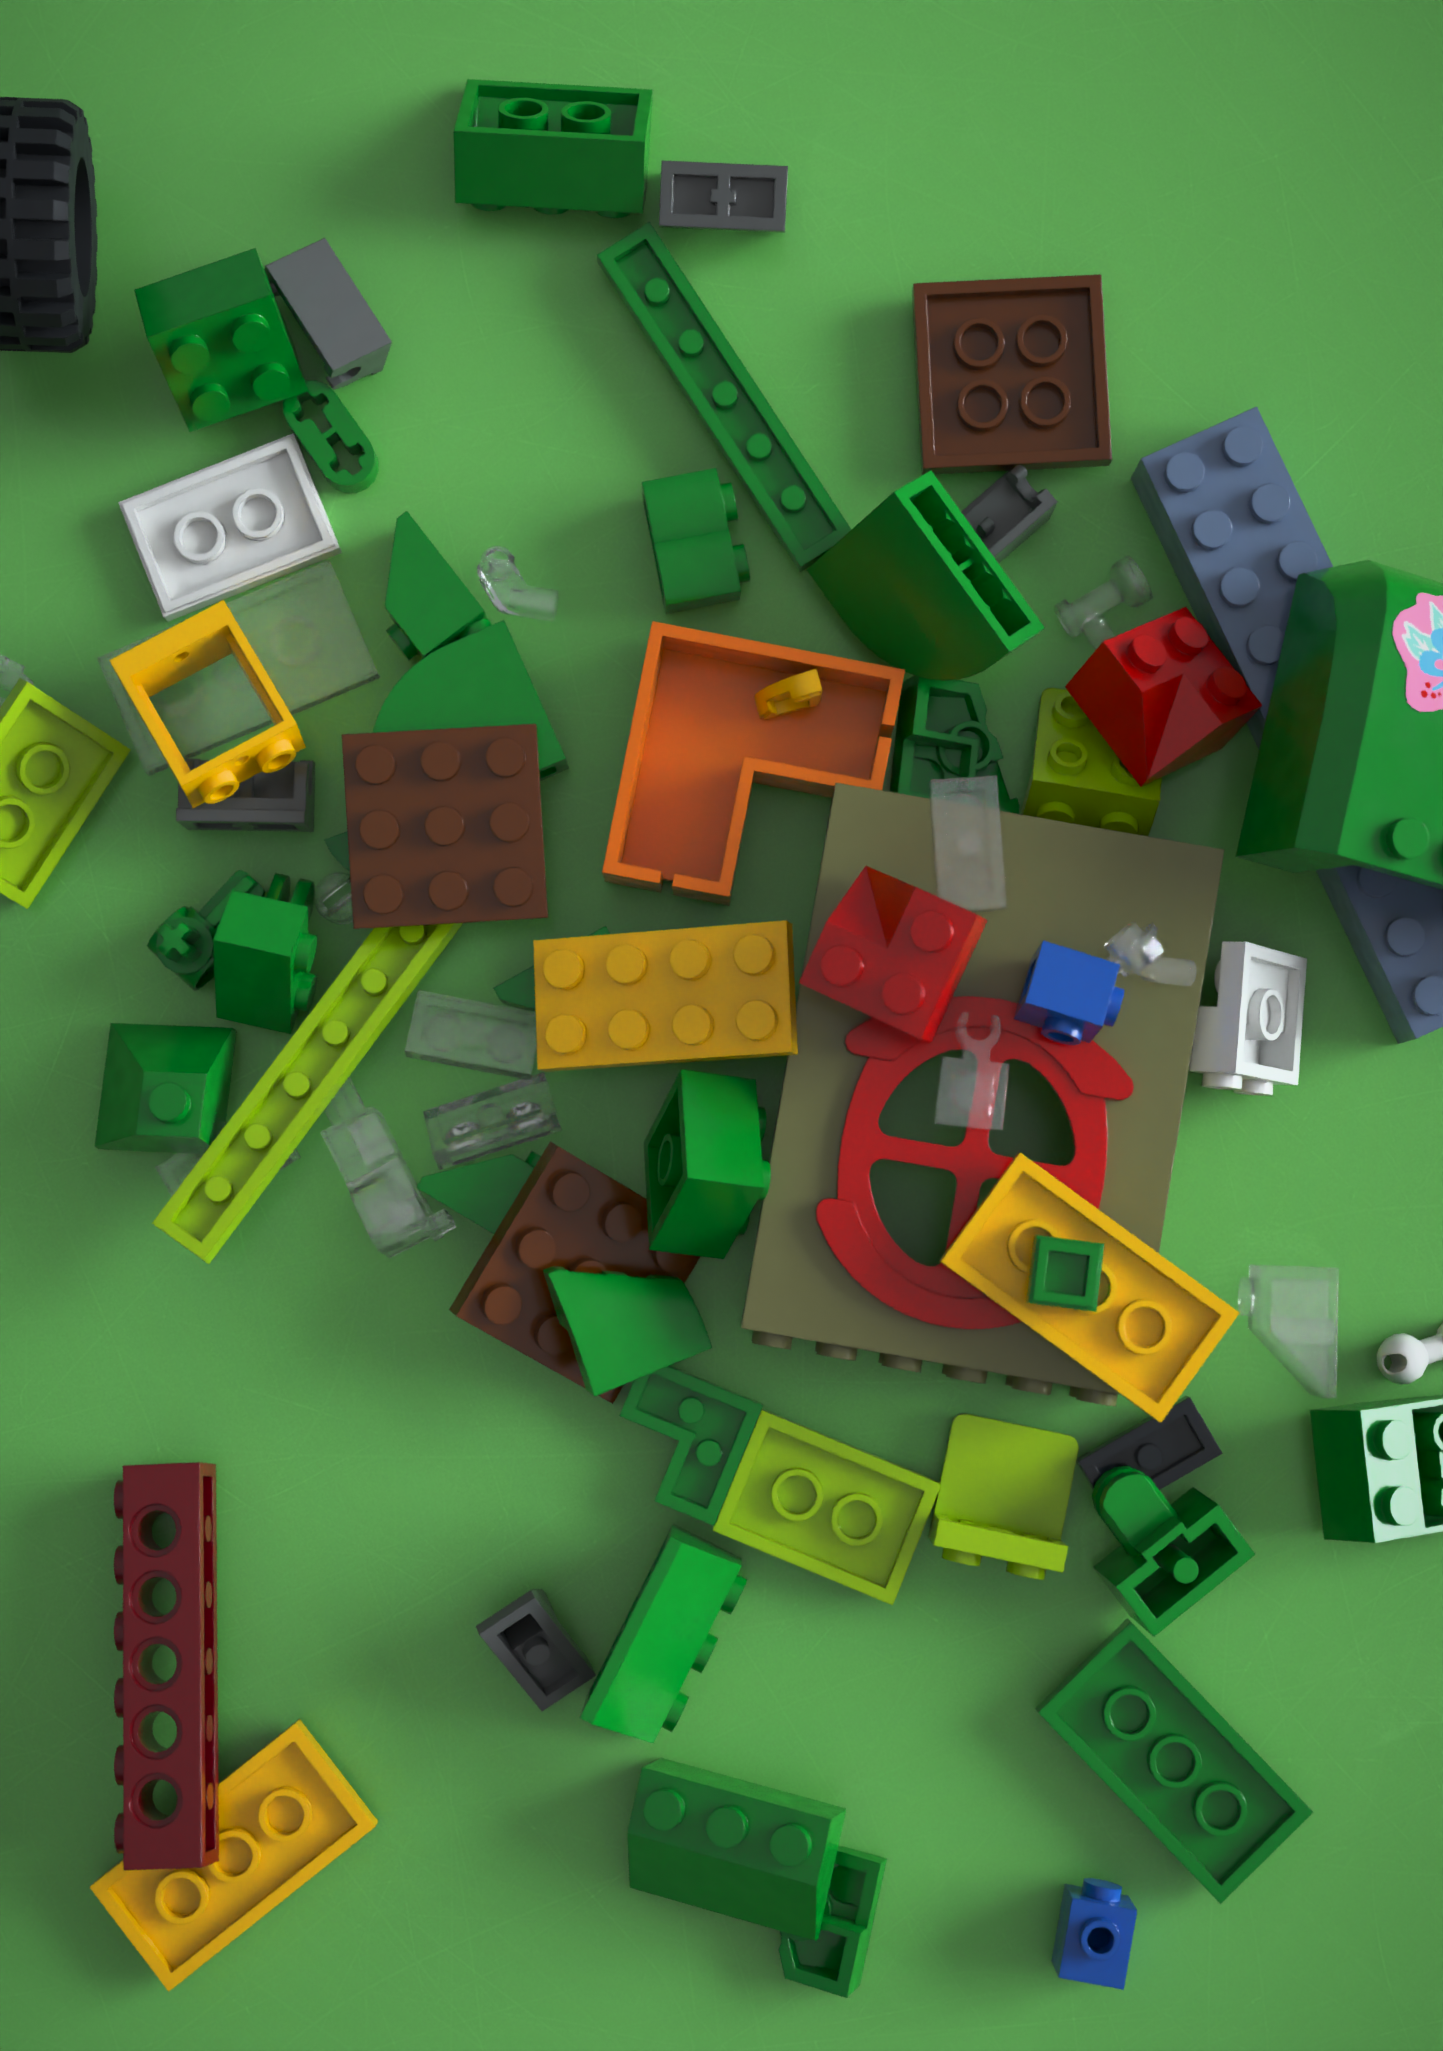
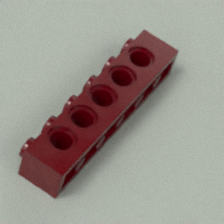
M193 1462L123 1465V1480H118L114 1489L115 1514L118 1519H123V1545H119L116 1548L114 1556L115 1579L118 1585H123V1611L117 1613L114 1623L115 1646L118 1651H123V1678L117 1680L114 1690L115 1713L118 1718H123V1745L117 1747L114 1759L116 1783L119 1786L123 1785V1813L117 1815L114 1827L115 1848L117 1853L123 1854V1870L203 1868L219 1861L216 1464ZM166 1512L175 1522L176 1534L172 1543L163 1549L153 1539L152 1526L156 1518ZM163 1578L169 1580L176 1590L175 1605L166 1615L160 1613L152 1601L153 1589ZM161 1645L169 1647L174 1652L177 1661L175 1673L168 1681L160 1679L154 1672L152 1665L154 1653ZM161 1712L170 1715L177 1727L176 1739L169 1748L161 1746L153 1735L154 1720ZM159 1780L169 1782L177 1793V1805L171 1815L161 1813L154 1804L153 1790Z

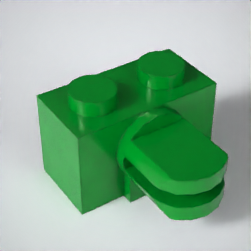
M275 873L266 897L231 891L213 939L216 1018L291 1034L299 1010L309 1012L317 985V975L309 973L317 948V935L309 934L308 923L315 898V883L313 881L300 878L290 903V877L283 874Z
M1130 1466L1112 1468L1105 1472L1095 1484L1092 1492L1094 1508L1121 1545L1093 1568L1129 1616L1153 1637L1256 1555L1219 1504L1194 1487L1170 1505L1149 1476Z

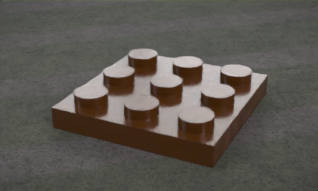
M1101 274L913 283L912 306L922 475L930 470L933 474L1011 471L1017 465L1024 466L1026 470L1110 465L1112 461Z
M536 724L342 734L353 929L548 918Z
M549 1142L449 1310L460 1319L585 1388L568 1330L559 1324L543 1270L552 1266H559L567 1271L602 1274V1270L623 1272L631 1277L646 1278L649 1275L674 1276L681 1279L685 1284L701 1256L649 1250L646 1198L554 1143ZM624 1385L598 1396L613 1404Z

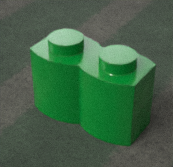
M717 468L643 481L642 498L665 613L740 600V583L749 582L750 573L744 544L732 546L728 529V522L738 520L735 495L731 482L720 484Z

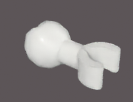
M1443 1323L1438 1328L1436 1335L1421 1340L1405 1333L1394 1334L1385 1339L1376 1354L1377 1366L1383 1376L1389 1381L1400 1385L1410 1384L1423 1375L1428 1364L1443 1360ZM1387 1355L1390 1356L1392 1361L1389 1370L1384 1366V1359Z

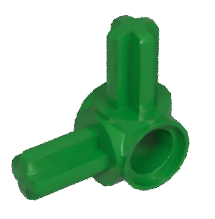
M243 870L236 871L199 912L192 906L189 908L183 906L175 911L159 926L147 944V948L160 959L163 965L179 976L194 991L202 988L215 976L213 939L231 891L234 890L262 897L265 895L263 887Z

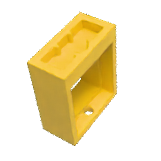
M224 600L109 660L192 808L204 802L214 804L227 799L237 791L241 782L262 771L264 773H272L284 768L294 760L297 752L306 748L296 721ZM233 654L274 726L190 770L149 697Z

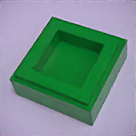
M1034 1235L1026 1303L1096 1312L1104 1244Z

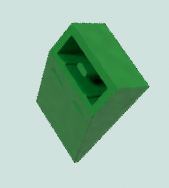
M1443 1395L1362 1402L1310 1410L1323 1536L1325 1540L1379 1543L1443 1531Z

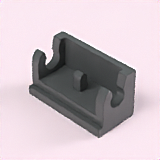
M662 160L659 227L785 233L788 166Z
M325 238L265 265L264 270L274 295H281L324 362V369L329 375L326 377V380L333 390L383 370L392 341Z
M1017 465L1011 471H1007L961 511L998 563L1051 518L1058 502L1047 489L1036 492L1026 479L1028 472L1022 465Z
M187 758L185 761L190 770H193L210 760ZM300 760V762H291L284 768L272 773H264L262 771L241 782L237 791L227 799L214 804L204 802L195 808H192L178 783L176 821L188 830L313 832L315 762Z

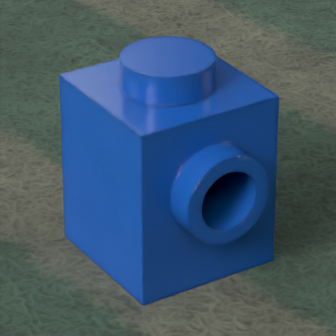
M1043 940L1031 958L1014 1019L1041 1027V1034L1058 1043L1078 1045L1081 1040L1090 1043L1103 1025L1113 1027L1117 1019L1124 996V989L1114 986L1120 964Z
M1094 1878L1083 1879L1082 1887L1070 1884L1064 1885L1051 1960L1059 1978L1124 1990L1137 1909L1128 1895L1121 1894L1122 1887L1120 1885Z

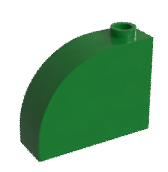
M931 470L894 491L807 569L842 620L867 648L890 665L905 669V672L918 677L944 681L971 677L983 672L1045 629Z
M489 619L473 622L459 634L457 641L443 646L417 662L404 674L388 695L373 730V733L536 724L540 781L570 768L504 620L493 625Z

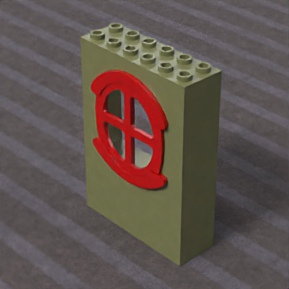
M835 784L801 976L826 921L865 866L918 887L978 914L988 921L932 1042L921 1040L802 984L799 985L796 1002L798 1055H787L769 1158L771 1167L770 1186L767 1196L762 1200L741 1320V1328L753 1330L752 1343L791 1349L793 1337L817 1341L815 1352L823 1356L856 1361L857 1350L863 1349L880 1352L878 1363H882V1366L921 1372L923 1360L943 1364L942 1374L954 1379L986 1384L987 1372L1007 1375L1005 1385L1012 1386L1013 1389L1051 1395L1052 1384L1057 1383L1070 1386L1069 1396L1076 1397L1077 1400L1116 1406L1119 1394L1117 1391L941 1262L936 1266H926L909 1257L894 1242L879 1217L871 1191L869 1174L871 1166L875 1161L887 1159L950 1171L955 1176L956 1189L946 1252L977 1210L982 1183L989 1178L999 1179L1014 1159L1013 1157L1002 1156L992 1152L988 1145V1138L1001 1065L1009 1059L1019 1060L1033 1067L1051 1085L1065 1109L1073 1134L1075 1151L1073 1159L1069 1164L1059 1166L1033 1162L1159 1253L1224 849L859 786ZM1043 940L1120 964L1114 986L1124 989V996L1117 1019L1113 1027L1103 1025L1090 1043L1082 1040L1078 1045L1058 1043L1041 1034V1027L1014 1019L1031 958ZM951 1050L967 1051L975 1057L976 1070L965 1136L959 1145L950 1147L892 1137L880 1130L878 1120L887 1100L900 1082L915 1068L925 1061Z

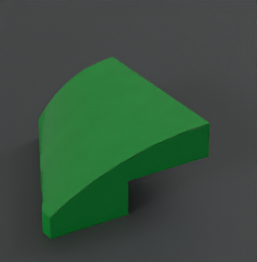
M915 675L903 682L899 702L890 792L1019 814L1020 805L1017 797L1010 799L997 762L1003 759V755L997 738L989 732L986 725L987 707L979 684L962 680H931Z
M552 1266L543 1270L559 1324L568 1330L585 1388L594 1397L712 1348L708 1333L694 1300L683 1281L678 1277L649 1275L646 1278L631 1277L623 1272L602 1270V1274L567 1271L559 1266Z
M838 1846L818 1939L813 1941L780 1931L781 1944L778 1951L785 1979L847 1998L860 1986L887 1858Z

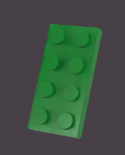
M1128 1618L1035 1708L1043 1719L1220 1904L1313 1813L1302 1799Z

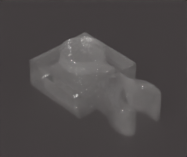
M963 1012L956 1022V1037L962 1047L961 1059L941 1058L934 1124L1003 1131L1009 1064L990 1062L991 1049L1000 1038L1001 1020L999 1016L993 1015L990 1021L991 1031L989 1036L984 1040H976L969 1036L966 1025L969 1012Z

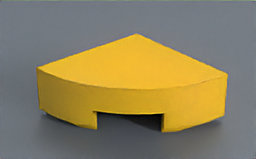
M817 669L780 680L757 692L754 695V700L759 718H764L765 720L818 706L819 702H821L822 687Z

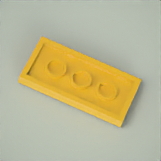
M787 920L533 940L538 1070L551 1072L798 1055L792 924Z
M1017 1153L939 1261L1160 1423L1240 1313L1022 1153ZM1034 1235L1104 1244L1096 1312L1026 1303Z
M300 1719L218 1783L219 1861L203 1868L123 1870L122 1859L89 1887L168 1992L375 1828L379 1822Z

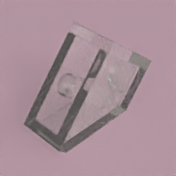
M1249 1264V1277H1241L1238 1290L1239 1312L1241 1316H1248V1329L1310 1395L1321 1398H1336L1339 1268Z

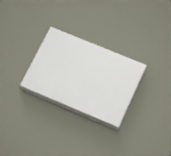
M294 433L118 502L162 615L167 622L342 553Z

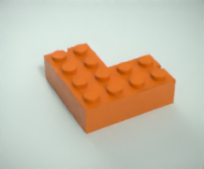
M652 621L602 870L605 882L661 893L663 880L673 882V895L729 906L753 783L830 798L833 796L836 783L882 790L905 669ZM817 669L822 687L821 702H819L818 706L765 720L764 718H759L754 700V695L757 692L780 680Z

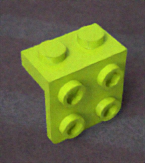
M1045 689L1041 694L1039 702L1033 767L1021 815L1149 836L1160 802L1161 778L1140 787L1071 694L1064 689Z
M967 1413L956 1415L951 1422L940 1477L941 1487L936 1497L928 1536L934 1546L944 1547L942 1558L971 1566H980L982 1556L1007 1561L1006 1572L1044 1580L1046 1569L1063 1573L1068 1546L1061 1540L1079 1450L1076 1439L1063 1433Z

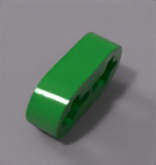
M305 380L309 391L287 398L283 402V414L289 427L325 479L336 490L344 493H358L367 489L375 481L379 471L378 458L371 442L336 393L327 384L317 380ZM311 399L317 406L325 402L328 403L323 407L322 411L331 427L330 429L321 433L315 423L309 418L299 422L305 415L301 406L305 401ZM341 441L352 455L362 451L364 454L358 459L361 470L354 475H351L346 469L336 473L334 470L339 467L340 462L331 447L332 445Z

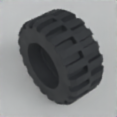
M0 97V351L73 353L88 344L89 335L92 333L93 314L95 313L96 258L98 252L95 172L92 163L91 138L88 136V123L86 117H84V111L66 99Z

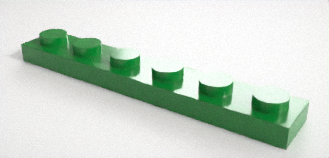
M648 222L597 254L598 264L798 570L802 572L813 565L852 529L652 224Z

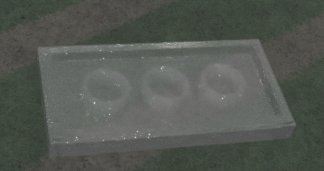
M330 560L226 603L291 715L380 678ZM171 627L97 658L142 767L149 776L165 770L169 766L123 688L109 660ZM233 654L149 697L184 760L198 756L273 724Z

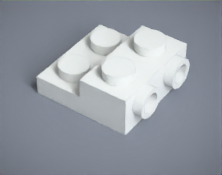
M1222 941L1221 960L1216 966L1214 977L1215 987L1218 992L1217 1007L1199 1006L1189 1071L1203 1074L1202 1087L1234 1090V1093L1273 1096V1084L1298 1085L1307 958L1249 942Z

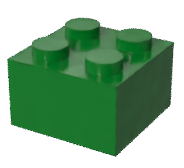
M256 248L134 290L146 337L189 432L309 391L293 340Z
M680 1069L644 1141L649 1250L724 1259L737 1235L745 1234L749 1224L750 1213L757 1200H764L767 1196L771 1180L769 1161L762 1160L761 1142L766 1130V1110L764 1107L758 1106L756 1079Z

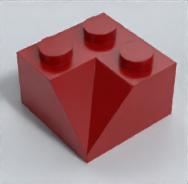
M1183 607L1103 641L1065 686L1140 787L1221 750L1263 706L1246 685L1244 678L1232 667L1208 636L1203 625L1194 618L1187 607Z
M865 866L826 921L799 983L914 1037L932 1042L988 920L918 887Z

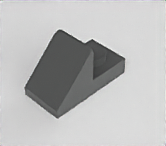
M543 1589L528 1591L476 1626L481 1638L541 1711H544L596 1676L589 1659L559 1623Z

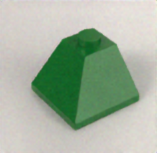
M111 1023L95 1147L104 1150L204 1154L226 1124L237 1031L234 1028Z

